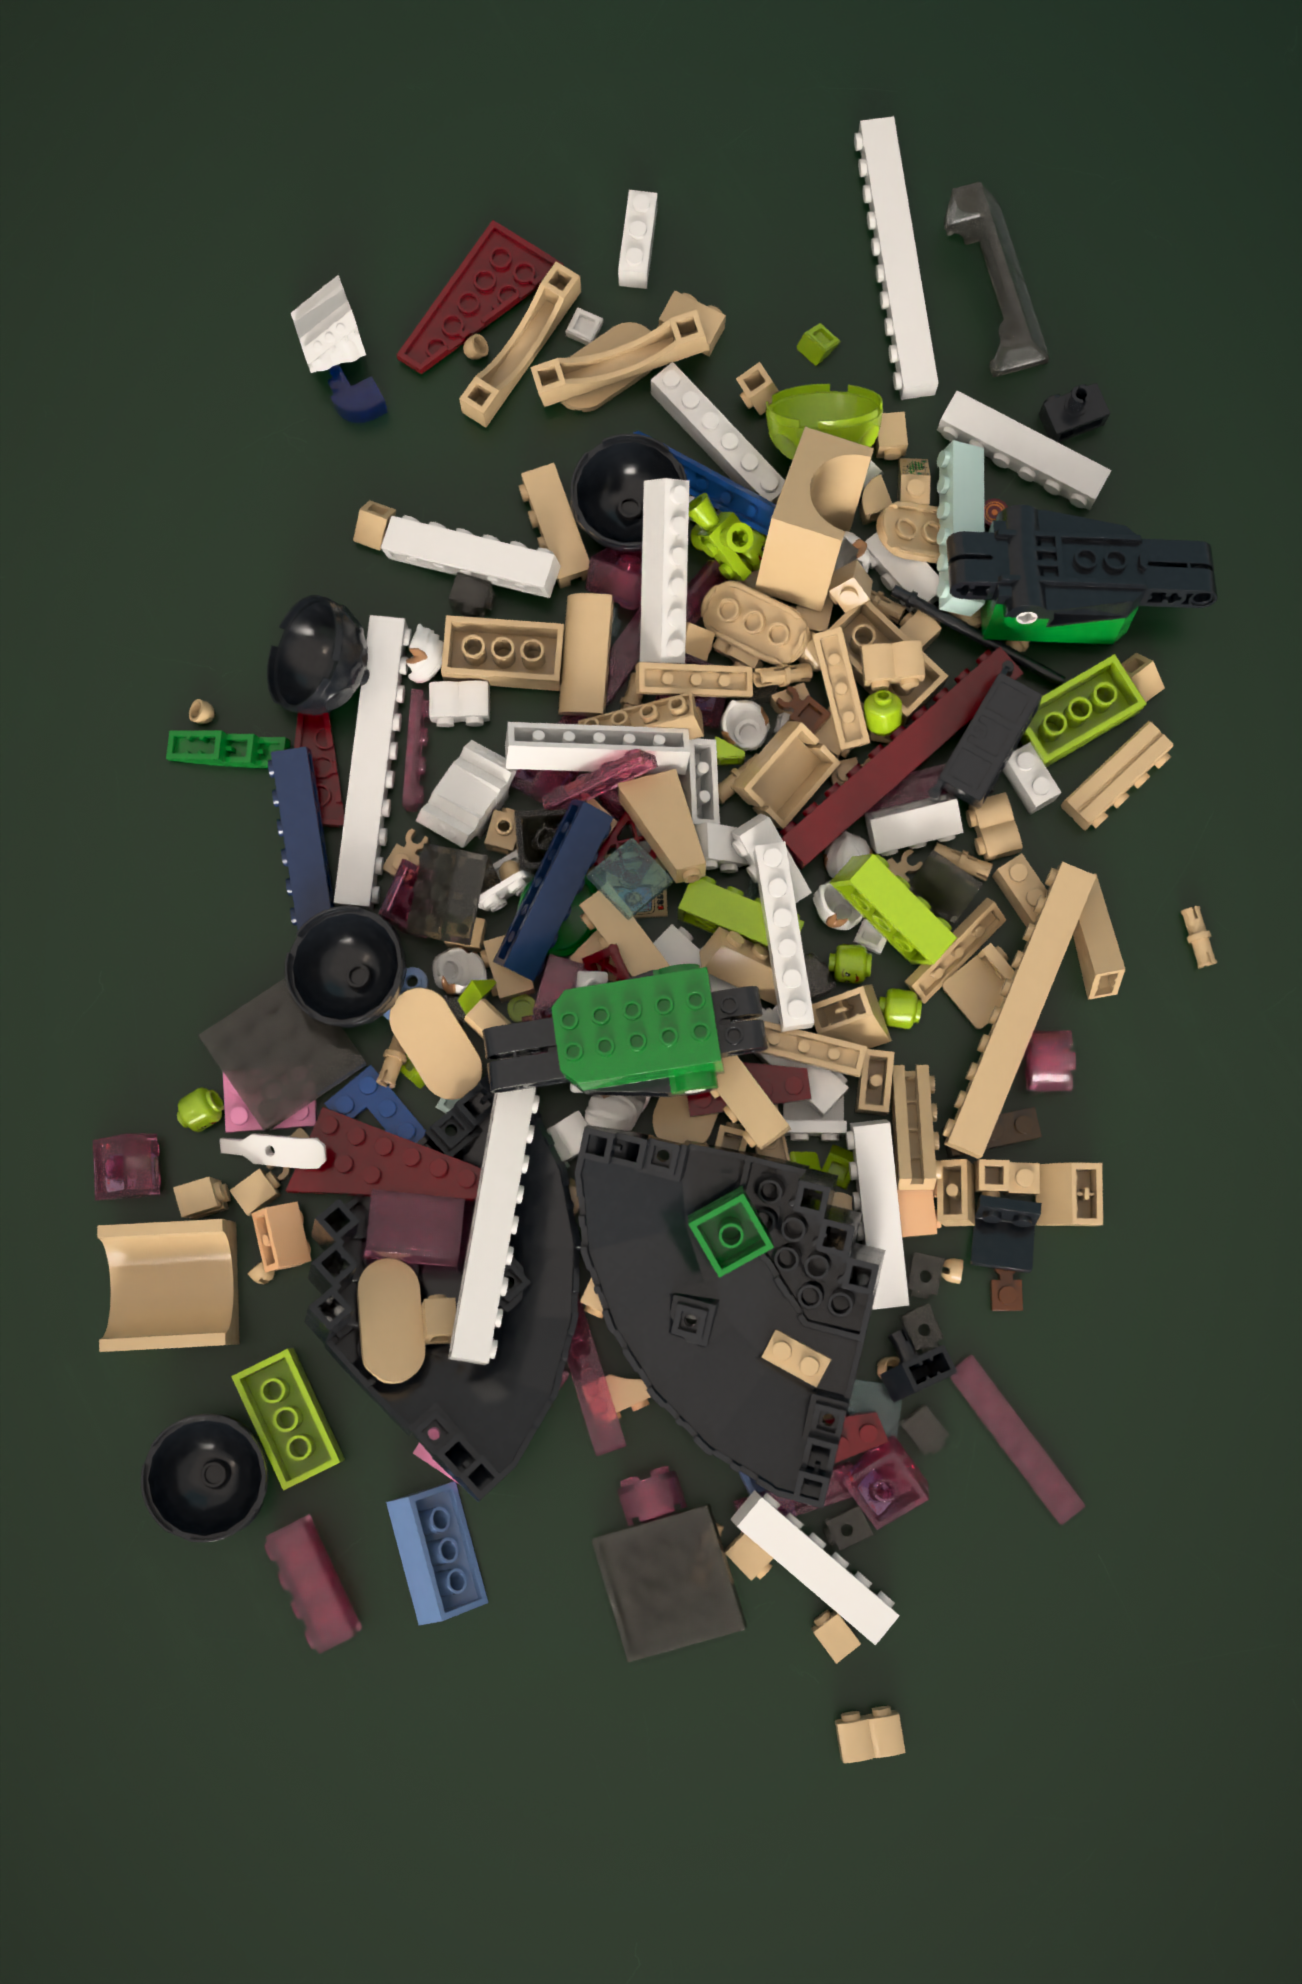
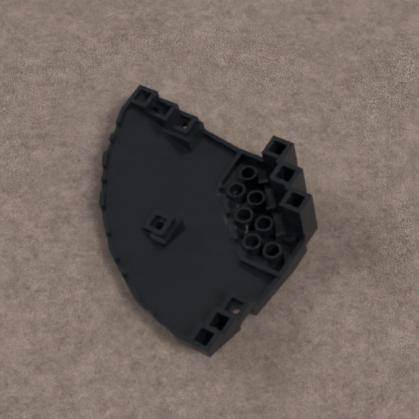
M488 1074L478 1082L477 1086L456 1102L450 1111L430 1126V1129L425 1132L424 1137L417 1144L481 1168L494 1093L490 1092ZM538 1109L536 1114H531L530 1125H534V1134L531 1144L526 1143L525 1155H529V1164L526 1174L521 1173L519 1185L524 1186L521 1204L516 1203L514 1215L519 1216L516 1234H511L509 1246L514 1247L511 1265H505L504 1277L513 1282V1287L507 1288L505 1296H500L498 1308L503 1309V1316L500 1328L495 1327L493 1339L498 1340L495 1358H490L488 1364L480 1365L448 1359L450 1343L425 1345L424 1362L416 1374L402 1383H384L376 1379L377 1377L373 1376L371 1372L369 1373L363 1364L357 1305V1284L362 1272L367 1266L377 1260L392 1258L409 1265L417 1275L420 1284L421 1305L424 1299H427L429 1296L443 1294L446 1295V1298H455L457 1309L475 1201L442 1203L432 1202V1198L355 1196L345 1205L338 1199L315 1218L311 1233L312 1238L320 1245L324 1252L311 1263L308 1280L322 1296L308 1307L304 1322L324 1343V1348L350 1377L408 1436L413 1434L429 1452L432 1459L478 1502L517 1466L551 1405L557 1398L572 1337L578 1322L580 1234L573 1211L574 1203L571 1200L569 1190L570 1183L567 1167L564 1161H561L554 1146L555 1142L551 1134H548ZM452 1127L455 1129L456 1134L449 1136L446 1134L445 1129ZM430 1429L438 1430L439 1438L437 1440L429 1438L428 1431Z
M586 1125L575 1169L576 1194L579 1199L580 1212L578 1219L582 1237L581 1254L586 1269L590 1271L595 1286V1294H598L601 1302L602 1314L610 1333L614 1334L623 1348L622 1352L634 1372H638L647 1387L646 1391L661 1408L664 1407L676 1419L675 1422L679 1426L682 1425L693 1436V1441L706 1454L716 1456L729 1464V1467L734 1471H741L754 1479L756 1484L778 1497L824 1508L886 1250L855 1243L862 1213L832 1205L839 1175L811 1169L808 1165L689 1140L682 1144L653 1137L654 1135ZM660 1150L668 1151V1160H662L660 1158ZM743 1186L773 1238L774 1248L719 1278L688 1225V1215ZM686 1316H695L696 1324H689ZM776 1329L832 1359L817 1388L762 1358ZM826 1414H831L835 1418V1421L833 1423H827L825 1422L823 1416Z

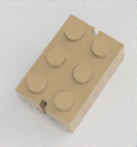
M787 721L730 787L748 805H753L752 809L757 814L770 817L776 828L784 829L841 762L824 744H817L819 739L802 722Z

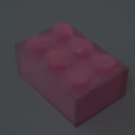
M372 1189L364 1258L377 1260L390 1258L407 1263L456 1267L460 1255L465 1199Z

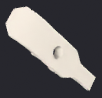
M253 1133L245 1139L220 1138L221 1153L243 1155L253 1164L318 1169L327 1160L326 1145L318 1138H297Z

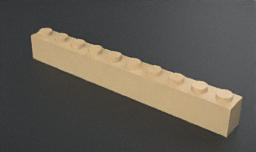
M1062 862L1057 869L1051 868L1045 881V885L1049 886L1046 896L1040 895L1034 908V912L1038 913L1035 923L1028 924L1022 938L1027 941L1023 952L1018 950L1013 959L1011 967L1015 968L1012 979L1006 978L1000 991V995L1004 996L1001 1006H995L990 1015L988 1023L993 1024L989 1035L983 1034L977 1048V1051L981 1052L977 1063H971L965 1079L970 1080L966 1091L960 1090L954 1107L958 1108L954 1120L948 1119L942 1135L947 1137L944 1145L977 1159L983 1157L1096 875L1065 862Z
M609 883L579 905L584 911V914L580 917L590 931L596 927L602 935L598 939L601 946L605 949L610 944L617 943L629 975L634 977L651 970L670 966ZM739 1057L722 1058L725 1073L717 1074L719 1088L710 1091L715 1099L721 1096L727 1106L723 1108L724 1112L733 1124L739 1120L745 1128L741 1135L750 1147L753 1148L757 1145L763 1151L790 1131L791 1128Z

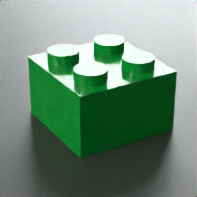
M743 1186L688 1215V1225L719 1278L774 1248L773 1238Z

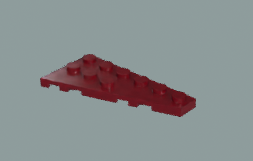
M492 220L399 350L397 359L416 372L423 374L461 346L469 337L480 332L537 290L556 261L563 266L564 264Z
M322 1107L309 1138H318L326 1145L327 1160L318 1169L295 1168L286 1188L288 1193L302 1192L324 1195L345 1194L347 1196L409 1197L415 1199L439 1198L441 1200L476 1201L481 1168Z

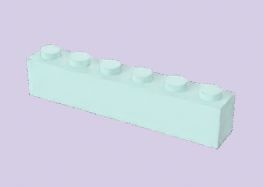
M953 440L939 453L937 458V466L939 467V480L937 483L939 506L937 518L940 524L937 534V544L939 545L940 553L937 560V570L939 571L937 597H939V610L971 617L985 604V600L959 599L950 594L946 540L951 534L956 532H985L984 448Z

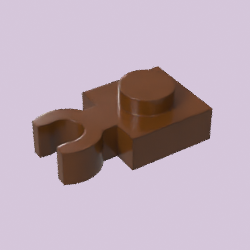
M788 686L786 693L792 697V701L785 702L778 698L776 701L778 708L783 711H791L792 714L789 716V721L802 722L815 735L829 720L831 713L809 695L802 701L799 699L797 690Z
M993 1268L998 1274V1280H990L991 1311H1023L1022 1280H1013V1274L1016 1271Z

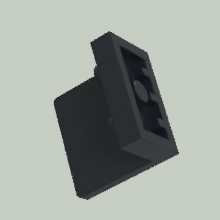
M980 1195L975 1206L971 1265L1030 1273L1033 1269L1035 1225L1041 1215L1042 1203Z

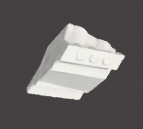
M339 275L291 312L311 373L328 370L340 363L353 362L366 355Z
M471 740L464 746L460 757L452 763L436 786L428 803L421 808L416 821L464 848L475 836L482 837L490 825L494 809L500 811L509 797V787L518 769H506V759Z

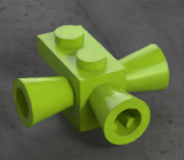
M707 493L697 496L689 503V517L697 523L691 531L693 546L700 551H704L708 556L714 557L720 565L718 567L719 571L728 580L744 581L751 574V571L737 553L746 552L752 546L754 540L752 529L746 523H742L734 512H720L717 515Z

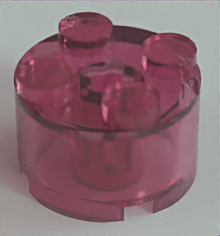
M1071 1030L1033 1031L1024 1056H1027V1066H1024L1028 1090L1072 1091L1073 1077L1070 1070L1076 1069V1054L1069 1051V1048H1072Z
M664 1466L650 1471V1478L640 1481L638 1476H634L620 1481L622 1488L618 1489L617 1493L628 1527L635 1525L633 1519L638 1517L640 1522L642 1521L643 1523L675 1512L674 1505L680 1503L681 1509L688 1507L676 1470L670 1471L668 1466Z

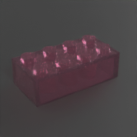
M310 1514L267 1535L266 1552L271 1561H277L281 1570L278 1573L279 1580L285 1590L289 1589L294 1598L291 1605L296 1617L299 1620L303 1618L308 1629L305 1631V1636L312 1649L316 1648L320 1654L354 1637L361 1630V1624Z

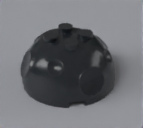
M619 434L605 438L589 452L586 451L574 470L571 481L570 505L575 520L589 537L602 546L622 552L642 551L644 481L663 478L687 480L684 468L666 445L651 437L640 434Z
M310 595L298 601L289 610L279 628L284 629V633L278 647L271 645L267 664L268 689L273 701L280 704L284 709L296 713L318 715L342 706L352 697L360 685L363 686L367 683L370 672L367 669L368 647L363 627L345 605L320 595Z
M338 906L316 914L297 931L296 935L298 936L290 952L286 954L285 979L292 998L311 1018L332 1026L352 1028L372 1023L395 1005L407 973L406 954L400 935L385 918L360 907Z
M199 1414L188 1416L167 1427L151 1444L141 1470V1490L145 1505L153 1519L168 1533L191 1542L203 1543L222 1540L246 1528L259 1514L268 1486L267 1458L259 1441L249 1427L241 1421L227 1415Z

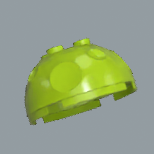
M830 384L803 385L773 394L770 405L766 401V419L769 435L776 448L792 461L805 427L868 447L874 444L881 427L883 415V400L881 396L872 390L859 386L848 385V392L830 391Z

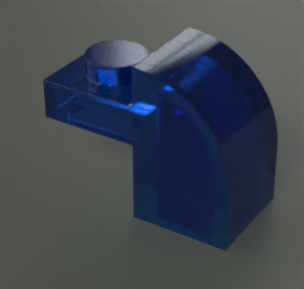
M339 364L328 369L331 378L327 382L334 394L330 398L334 409L342 418L354 423H365L388 413L385 400L372 376L350 386Z

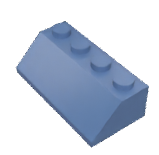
M449 1482L386 1502L418 1624L424 1625L441 1622L487 1604L488 1599L456 1482Z

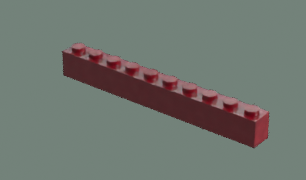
M1001 647L997 648L993 653L989 649L985 651L975 661L978 666L970 672L966 668L954 679L957 684L950 691L946 687L943 688L932 698L936 702L929 709L925 706L920 708L911 717L914 722L909 727L905 728L901 725L889 736L892 742L885 748L881 744L878 745L867 755L871 759L863 767L859 763L846 774L849 779L840 786L836 782L824 793L827 799L820 805L813 802L802 812L805 817L797 825L792 821L780 832L783 836V842H786V847L800 870L973 719L996 677L1000 674L1004 661L1009 660L1014 664L1013 674L1010 678L1017 680L1023 674V671Z

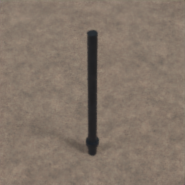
M895 585L890 595L904 602L905 607L909 609L913 607L992 651L1001 647L1016 664L1058 687L1063 684L1065 676L999 640H983L981 630L946 611L939 610L937 606L918 597V593L914 590L909 592Z

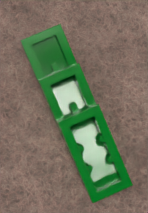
M222 730L169 731L166 759L169 761L205 765L268 768V760H272L271 752L290 749L291 740L286 737H258L255 734H227Z

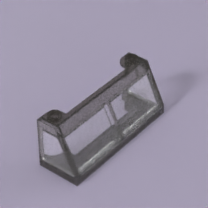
M981 182L952 189L944 219L947 236L957 233L964 238L965 245L979 242L1004 318L998 330L1001 342L995 358L990 360L989 363L993 378L1048 363L1050 358L999 202Z

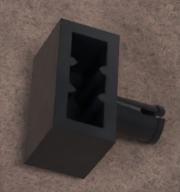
M1095 383L1089 386L1086 384L1075 386L1070 393L1060 396V394L1050 396L1044 401L1038 415L1048 438L1059 443L1104 426L1110 411L1098 384Z
M906 1328L887 1336L900 1360L898 1366L880 1374L893 1403L958 1373L945 1345L921 1355L920 1352H916L906 1332Z

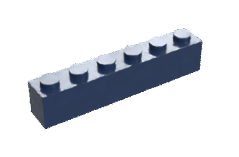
M308 747L271 752L272 760H268L269 775L271 778H275L276 789L272 790L273 802L275 807H279L281 819H277V830L279 836L284 837L285 848L281 849L282 862L284 866H288L290 878H286V889L288 895L293 896L294 908H290L291 921L293 926L297 925L298 930L316 914L335 907L312 751Z
M572 799L493 960L494 963L532 981L542 972L545 966L544 959L549 949L553 948L557 942L560 926L569 917L572 909L571 904L575 896L584 887V877L589 867H592L598 858L597 851L602 841L608 837L614 817L585 801Z

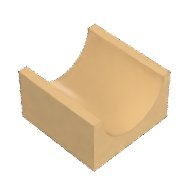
M808 427L804 428L770 521L755 590L822 612L845 531L850 532L874 448Z
M225 1219L97 1226V1237L102 1241L107 1254L111 1287L109 1320L104 1336L99 1339V1352L240 1344L236 1222Z

